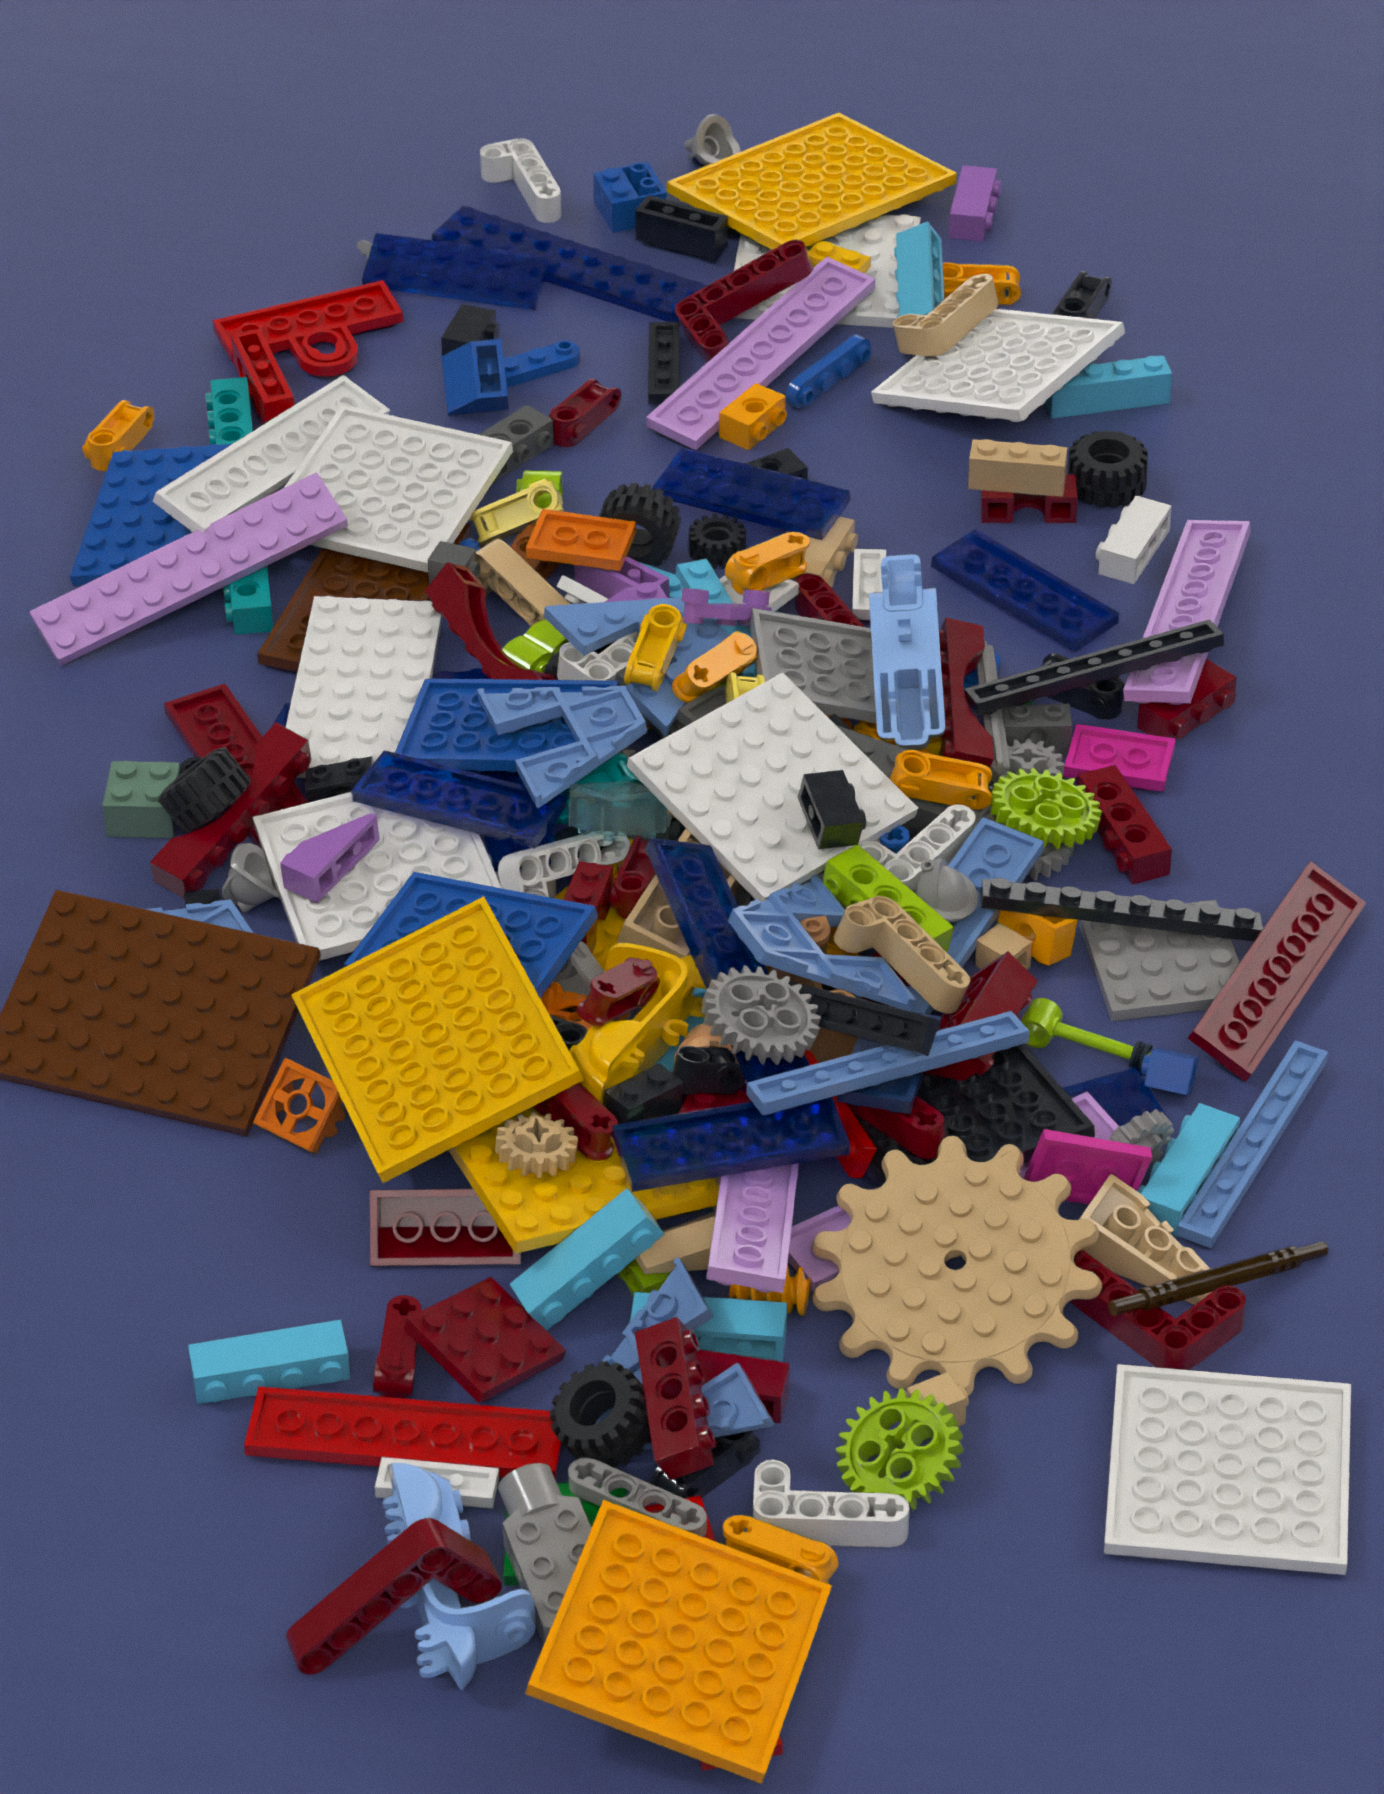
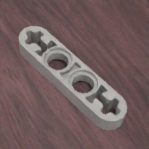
M581 1458L575 1460L568 1469L569 1489L573 1494L600 1507L603 1500L702 1537L707 1532L706 1512L698 1504L595 1459ZM616 1488H625L631 1492L623 1498L610 1495V1492ZM650 1503H659L665 1507L658 1513H650L644 1509Z

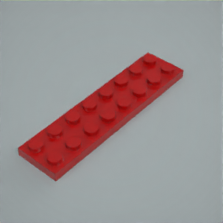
M258 1386L244 1442V1451L246 1456L375 1467L380 1466L382 1457L491 1467L499 1469V1477H505L510 1472L525 1465L542 1463L551 1468L556 1480L563 1444L553 1432L551 1427L553 1421L550 1419V1411Z

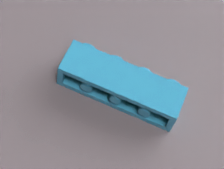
M925 222L896 233L894 254L897 260V269L895 270V277L898 282L896 299L899 304L897 318L907 314L927 315L944 301L942 242L929 222Z
M1164 355L1148 356L1133 360H1118L1102 364H1088L1077 376H1074L1063 385L1061 390L1056 391L1044 404L1051 419L1170 403L1172 372Z
M1199 1103L1191 1116L1186 1115L1183 1119L1177 1139L1171 1138L1172 1140L1169 1141L1162 1162L1157 1161L1154 1164L1148 1184L1140 1186L1138 1192L1150 1203L1148 1209L1161 1223L1167 1221L1174 1229L1171 1234L1174 1237H1179L1177 1236L1178 1224L1238 1131L1240 1117Z
M626 1188L511 1282L510 1286L528 1314L548 1330L554 1324L561 1321L565 1315L582 1301L589 1298L614 1275L621 1272L637 1256L649 1249L653 1243L664 1235V1232L646 1206Z
M634 1293L630 1321L637 1311L646 1306L650 1293ZM703 1297L714 1317L694 1329L701 1350L783 1362L787 1332V1303Z
M341 1320L188 1345L197 1405L255 1396L258 1386L296 1389L350 1379L348 1350Z

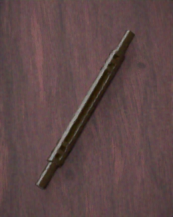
M1324 1241L1299 1248L1288 1246L1139 1289L1137 1294L1110 1301L1108 1304L1109 1312L1111 1315L1117 1316L1138 1309L1148 1311L1213 1292L1222 1286H1235L1298 1268L1302 1262L1326 1256L1329 1251L1328 1246Z

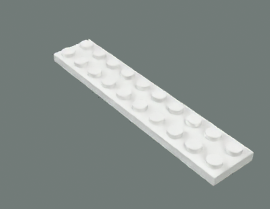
M342 375L158 490L152 502L174 517L191 532L200 530L204 533L211 526V523L267 497L287 484L341 405L389 415L390 409Z

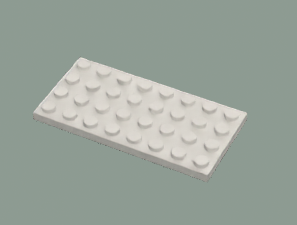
M314 596L286 728L309 741L312 760L308 768L344 762L353 758L372 756L380 782H392L414 776L415 771L395 769L393 756L425 679H432L443 615L439 614L432 607L431 601ZM306 771L297 777L306 778Z

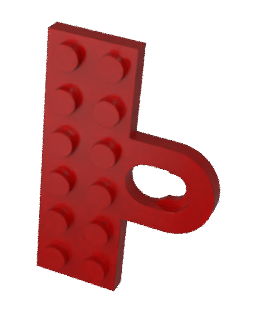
M382 280L213 320V330L232 363L231 335L261 329L273 354L290 349L302 370L312 375L329 377L346 373L356 365L358 361V347L351 334H361L364 331L376 328L390 327L393 324L402 323L404 320L403 311ZM318 342H330L335 344L336 351L331 354H322L318 349L310 346Z

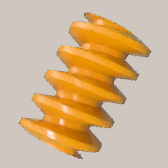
M787 1265L783 1293L774 1291L761 1292L752 1287L734 1284L730 1285L729 1298L734 1299L736 1296L737 1299L750 1300L751 1298V1300L755 1301L766 1300L787 1303V1314L792 1312L796 1304L799 1315L805 1316L810 1297L811 1277L805 1279L803 1267H799L794 1277H790Z

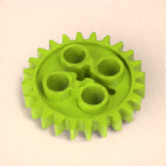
M1031 768L1029 774L1022 769H1018L1017 775L1009 771L1006 778L1000 776L998 783H994L992 801L989 805L992 806L990 813L997 815V823H1006L1005 826L1044 841V847L1047 846L1048 842L1053 843L1057 849H1060L1061 843L1073 848L1074 841L1083 845L1085 838L1091 840L1093 833L1097 832L1102 810L1098 809L1100 802L1093 800L1094 793H1084L1085 785H1073L1074 778L1064 780L1060 772L1056 776H1051L1048 769H1045L1043 774H1039L1035 768Z
M900 1388L897 1398L892 1399L888 1391H884L883 1402L881 1403L870 1397L869 1404L871 1408L866 1411L861 1407H857L856 1410L860 1418L858 1420L846 1419L851 1432L839 1433L840 1439L845 1444L836 1448V1452L841 1458L837 1462V1466L843 1474L841 1478L846 1486L850 1487L852 1493L896 1494L903 1497L912 1510H916L918 1498H922L927 1504H930L931 1497L929 1492L934 1490L937 1493L943 1494L944 1490L940 1485L941 1481L953 1482L955 1480L949 1468H961V1463L955 1456L964 1453V1448L959 1442L963 1438V1434L956 1426L958 1424L953 1413L949 1414V1410L944 1402L938 1404L932 1394H929L923 1400V1396L918 1389H915L911 1397L908 1398L904 1389ZM901 1422L897 1428L888 1430L892 1424ZM933 1438L929 1444L920 1446L924 1440ZM880 1454L876 1460L867 1462L871 1456ZM912 1470L907 1477L898 1479L903 1472Z

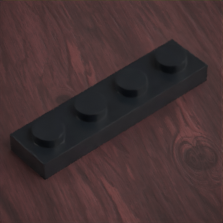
M649 322L648 404H662L679 388V322Z

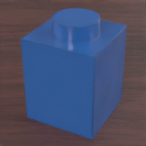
M1158 1047L1151 1050L1150 1055L1145 1054L1141 1067V1076L1146 1077L1144 1086L1188 1095L1193 1090L1199 1056Z

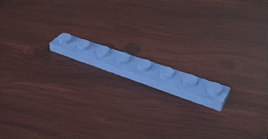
M1012 1011L937 1031L929 1056L884 1045L748 1082L746 1095L762 1115L777 1113L803 1104H810L814 1101L843 1095L854 1090L879 1085L894 1079L912 1076L916 1073L1026 1044L1029 1040V1030Z
M1296 1040L1293 1042L1178 1224L1177 1236L1208 1248L1213 1247L1325 1067L1328 1060L1327 1051Z

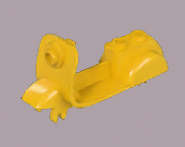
M617 943L610 948L606 959L605 972L623 963L630 957L642 960L647 959L653 963L652 966L656 969L657 977L661 981L655 994L644 1006L640 1007L642 1010L632 1020L611 1021L604 1026H591L585 1038L578 1045H573L569 1050L584 1078L580 1083L602 1105L604 1090L653 1067L671 1046L679 1045L680 1035L686 1037L688 1034L689 1024L685 1021L689 1016L706 1017V1015L701 1013L704 1004L702 1003L703 998L693 996L695 988H709L711 980H716L717 975L712 971L699 968L701 954L678 958L665 951L631 943Z

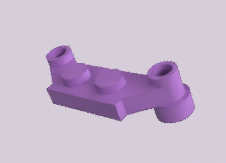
M683 588L681 602H685L684 622L703 624V618H715L718 625L736 626L737 623V625L750 626L749 620L752 608L771 611V607H766L769 605L770 592L744 589L742 603L745 604L708 603L709 590Z

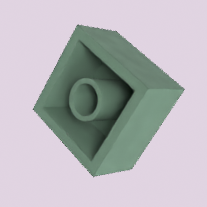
M111 762L103 801L106 837L174 838L177 824L158 802V799L163 790L180 776L179 763Z

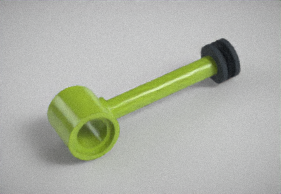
M1046 998L1032 1000L1020 1020L1029 1030V1040L1026 1045L1033 1048H1044L1051 1039L1058 1036L1130 1060L1129 1068L1134 1069L1136 1066V1070L1139 1068V1071H1141L1145 1054L1150 1055L1151 1050H1153V1045L1147 1044L1146 1046V1043L1143 1044L1139 1040L1135 1046H1131L1061 1023L1063 1018L1062 1010L1055 1002Z

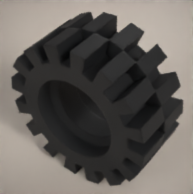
M718 513L712 514V518L704 515L702 516V521L696 519L694 520V525L691 524L689 527L690 558L693 557V561L707 559L713 569H717V565H721L722 569H724L733 554L746 550V528H744L742 522L738 523V519L735 517L729 520V515L723 514L722 518L718 517Z

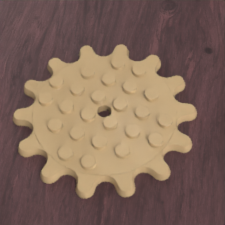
M948 1136L939 1145L937 1159L930 1164H914L903 1152L891 1150L882 1160V1169L886 1176V1182L883 1186L872 1190L863 1189L854 1184H846L841 1187L836 1200L838 1206L850 1216L851 1222L849 1226L841 1231L820 1232L812 1242L813 1253L818 1258L834 1262L839 1272L833 1280L819 1285L812 1297L817 1309L821 1311L843 1310L852 1317V1326L842 1335L839 1341V1348L842 1354L849 1358H857L873 1349L885 1351L890 1357V1366L886 1374L887 1382L895 1389L908 1388L913 1384L916 1377L926 1370H935L940 1374L948 1372L957 1385L961 1384L964 1387L968 1396L974 1390L976 1374L986 1367L997 1368L1013 1384L1027 1382L1033 1372L1027 1355L1031 1346L1038 1342H1048L1058 1348L1066 1349L1072 1347L1078 1340V1331L1064 1317V1306L1073 1299H1093L1102 1290V1282L1097 1275L1078 1268L1074 1263V1256L1079 1250L1092 1246L1098 1241V1227L1088 1219L1067 1220L1061 1217L1058 1212L1060 1204L1071 1193V1184L1068 1179L1061 1174H1053L1044 1180L1029 1182L1020 1175L1024 1157L1018 1147L1011 1144L1004 1145L991 1160L975 1162L968 1158L966 1146L961 1139L956 1136ZM959 1255L966 1261L964 1267L958 1270L949 1269L945 1265V1261L959 1257Z

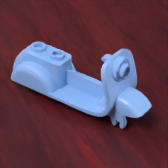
M913 554L888 556L883 558L881 562L883 592L869 593L877 733L879 738L884 741L895 740L896 746L907 750H920L929 745V738L942 736L945 731L936 588L922 589L919 556Z
M391 1462L390 1475L393 1495L383 1501V1509H389L385 1511L387 1519L396 1521L389 1523L385 1527V1534H393L387 1537L388 1544L411 1524L423 1518L436 1519L471 1541L467 1519L460 1520L458 1515L463 1513L459 1489L452 1490L450 1481L439 1474L421 1469L418 1466ZM433 1578L400 1606L407 1608L416 1603L418 1604L423 1627L415 1631V1638L423 1640L418 1643V1650L424 1652L417 1657V1664L424 1666L420 1669V1676L431 1678L449 1671L461 1690L471 1681L477 1664L496 1659L520 1648L530 1640L536 1628L534 1599L529 1591L524 1589L514 1590L500 1597H494L493 1600L476 1606L461 1608L458 1594Z

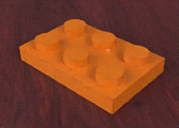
M542 509L526 546V558L621 571L636 534V522Z

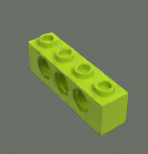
M855 845L827 860L822 882L844 906L848 907L877 896L888 897L894 900L948 952L954 926L862 847Z

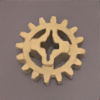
M532 1112L529 1118H525L522 1114H517L516 1122L507 1119L505 1120L504 1127L498 1128L495 1153L499 1154L500 1163L509 1162L508 1170L522 1169V1176H526L530 1172L535 1173L537 1178H541L542 1173L546 1171L550 1175L555 1176L557 1168L566 1171L568 1170L569 1162H575L578 1137L573 1136V1127L564 1128L565 1120L551 1121V1114H546L544 1118L538 1116L536 1112Z

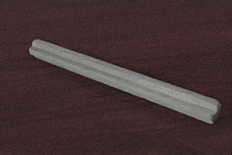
M985 641V649L976 665L979 685L998 679L994 648L992 645H987V641ZM999 709L992 714H983L984 728L992 736L994 760L990 769L992 772H997L998 776L1004 775V771L1010 769L1003 712L1002 709Z

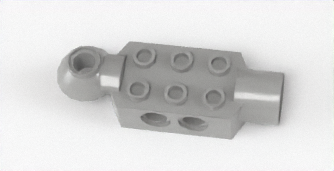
M535 1463L525 1465L507 1474L500 1481L498 1490L509 1515L503 1522V1545L520 1588L529 1591L534 1599L536 1628L544 1646L590 1534L591 1527L579 1498L562 1496L551 1468L546 1464Z

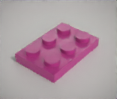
M1076 724L1064 765V777L1078 779V774L1116 765L1130 787L1164 792L1175 751L1176 739Z
M1043 1129L1023 1179L1029 1182H1038L1053 1174H1061L1071 1184V1193L1064 1201L1089 1205L1110 1174L1138 1191L1152 1160V1152L1150 1147Z

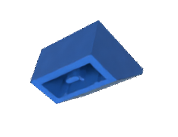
M636 162L629 166L607 168L604 171L593 173L594 203L612 233L636 228L635 210L648 195L661 199L667 198V191L649 162Z
M502 339L472 341L441 356L448 416L509 409Z

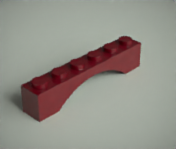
M447 562L427 587L425 593L432 600V607L449 622V629L466 644V651L474 658H477L483 666V673L490 679L556 680L553 675L522 668L503 652L493 635L488 621L485 605V588L468 567Z
M946 617L941 629H939L945 710V731L942 736H939L942 738L939 756L979 763L990 768L994 760L992 736L982 727L972 713L963 688L964 678L974 672L985 649L983 625Z
M275 722L255 745L256 759L251 782L246 791L227 812L215 821L189 834L171 838L150 861L154 882L183 899L184 892L200 890L213 870L224 864L229 852L237 843L240 844L246 839L249 830L254 825L252 817L267 814L270 806L278 797H282L287 793L294 779L308 769L312 760L308 739Z

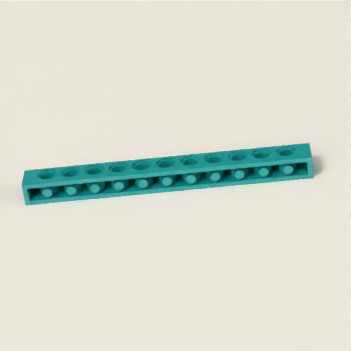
M247 377L210 380L211 392L205 393L210 445L234 444L253 432ZM267 566L223 587L225 602H229L225 603L227 622H233L234 635L271 632L273 629Z

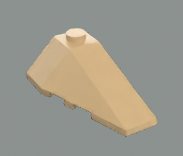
M1112 1174L1109 1175L1080 1217V1219L1092 1221L1099 1229L1098 1241L1094 1245L1082 1250L1115 1274L1143 1285L1151 1286L1210 1269L1192 1248L1183 1247L1171 1234L1174 1229L1167 1221L1161 1223L1148 1209L1150 1203L1142 1194ZM1210 1293L1186 1299L1184 1301H1187L1195 1305Z
M711 1212L664 1230V1235L635 1258L644 1274L672 1272L676 1267L673 1261L677 1257L685 1264L688 1271L707 1270L716 1212Z

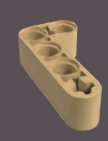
M979 274L969 278L927 315L907 314L894 319L893 328L899 352L912 355L937 356L950 350L998 307L992 276L989 274Z
M495 539L476 551L477 563L480 564L478 581L485 588V596L493 591L497 593L531 627L541 620H546L544 618V607L570 604L503 540Z
M877 896L852 904L846 908L834 935V942L838 947L851 953L874 948L934 1009L947 1014L958 1010L970 983L969 975L894 900L884 896Z

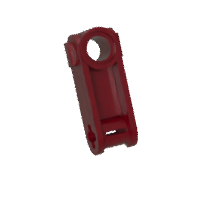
M591 378L559 405L555 406L548 415L549 418L553 419L554 444L560 447H571L579 444L585 436L617 410L621 401V390L616 387H605L600 385L598 380Z
M635 836L608 894V901H611L612 908L615 909L617 915L621 918L627 919L671 852V840L656 842L644 840L643 836Z
M630 957L623 963L594 977L590 983L591 990L586 1000L582 1001L577 1007L578 1015L589 1024L604 1026L635 1008L644 1006L655 994L661 981L657 977L656 969L652 966L653 963L647 959L642 960Z
M580 1082L533 1106L543 1116L551 1114V1121L565 1120L564 1128L573 1127V1136L578 1137L577 1149L588 1159L602 1161L612 1156L614 1144L611 1140L612 1134L617 1130V1119Z
M399 1295L393 1297L387 1305L380 1352L376 1358L373 1393H378L380 1397L403 1399L407 1396L412 1397L418 1342L404 1329L408 1317L422 1310L420 1302L412 1296Z

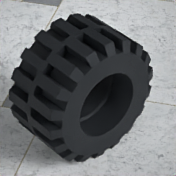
M1105 430L1104 432L1094 431L1091 434H1084L1080 436V439H1076L1073 442V446L1069 450L1068 475H1076L1078 500H1084L1086 504H1094L1097 507L1104 508V506L1115 508L1119 505H1129L1135 496L1144 494L1147 480L1148 451L1147 448H1144V444L1141 441L1136 440V437L1125 435L1124 432L1120 431L1111 432V430Z
M631 483L630 487H627L625 484L618 487V490L613 489L608 497H606L599 517L634 521L637 525L645 528L646 530L636 528V534L627 557L650 566L653 564L657 567L662 564L663 560H667L673 549L681 523V517L678 516L679 509L677 506L672 505L673 500L670 496H663L664 491L660 489L653 490L651 485L644 484V487L639 486L638 483Z
M226 747L218 748L201 758L169 784L161 793L158 802L183 833L193 832L212 820L240 797L248 788L251 778Z
M599 1361L597 1367L591 1363L584 1366V1371L579 1373L576 1370L570 1375L572 1379L568 1383L563 1382L559 1387L561 1393L554 1395L552 1404L555 1406L554 1409L550 1410L553 1432L576 1459L591 1458L616 1469L619 1463H622L624 1466L631 1463V1457L635 1454L640 1456L645 1451L642 1448L645 1443L650 1444L652 1441L643 1385L628 1368H624L616 1362L610 1365L607 1361ZM613 1408L604 1420L595 1424L604 1412Z

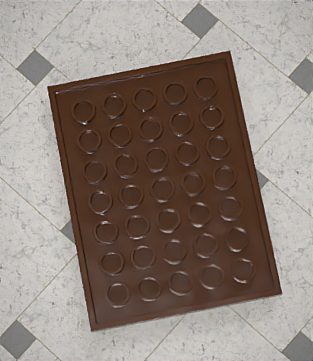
M55 890L0 1014V1079L248 1137L299 1011L291 994L309 986L321 957L318 947Z

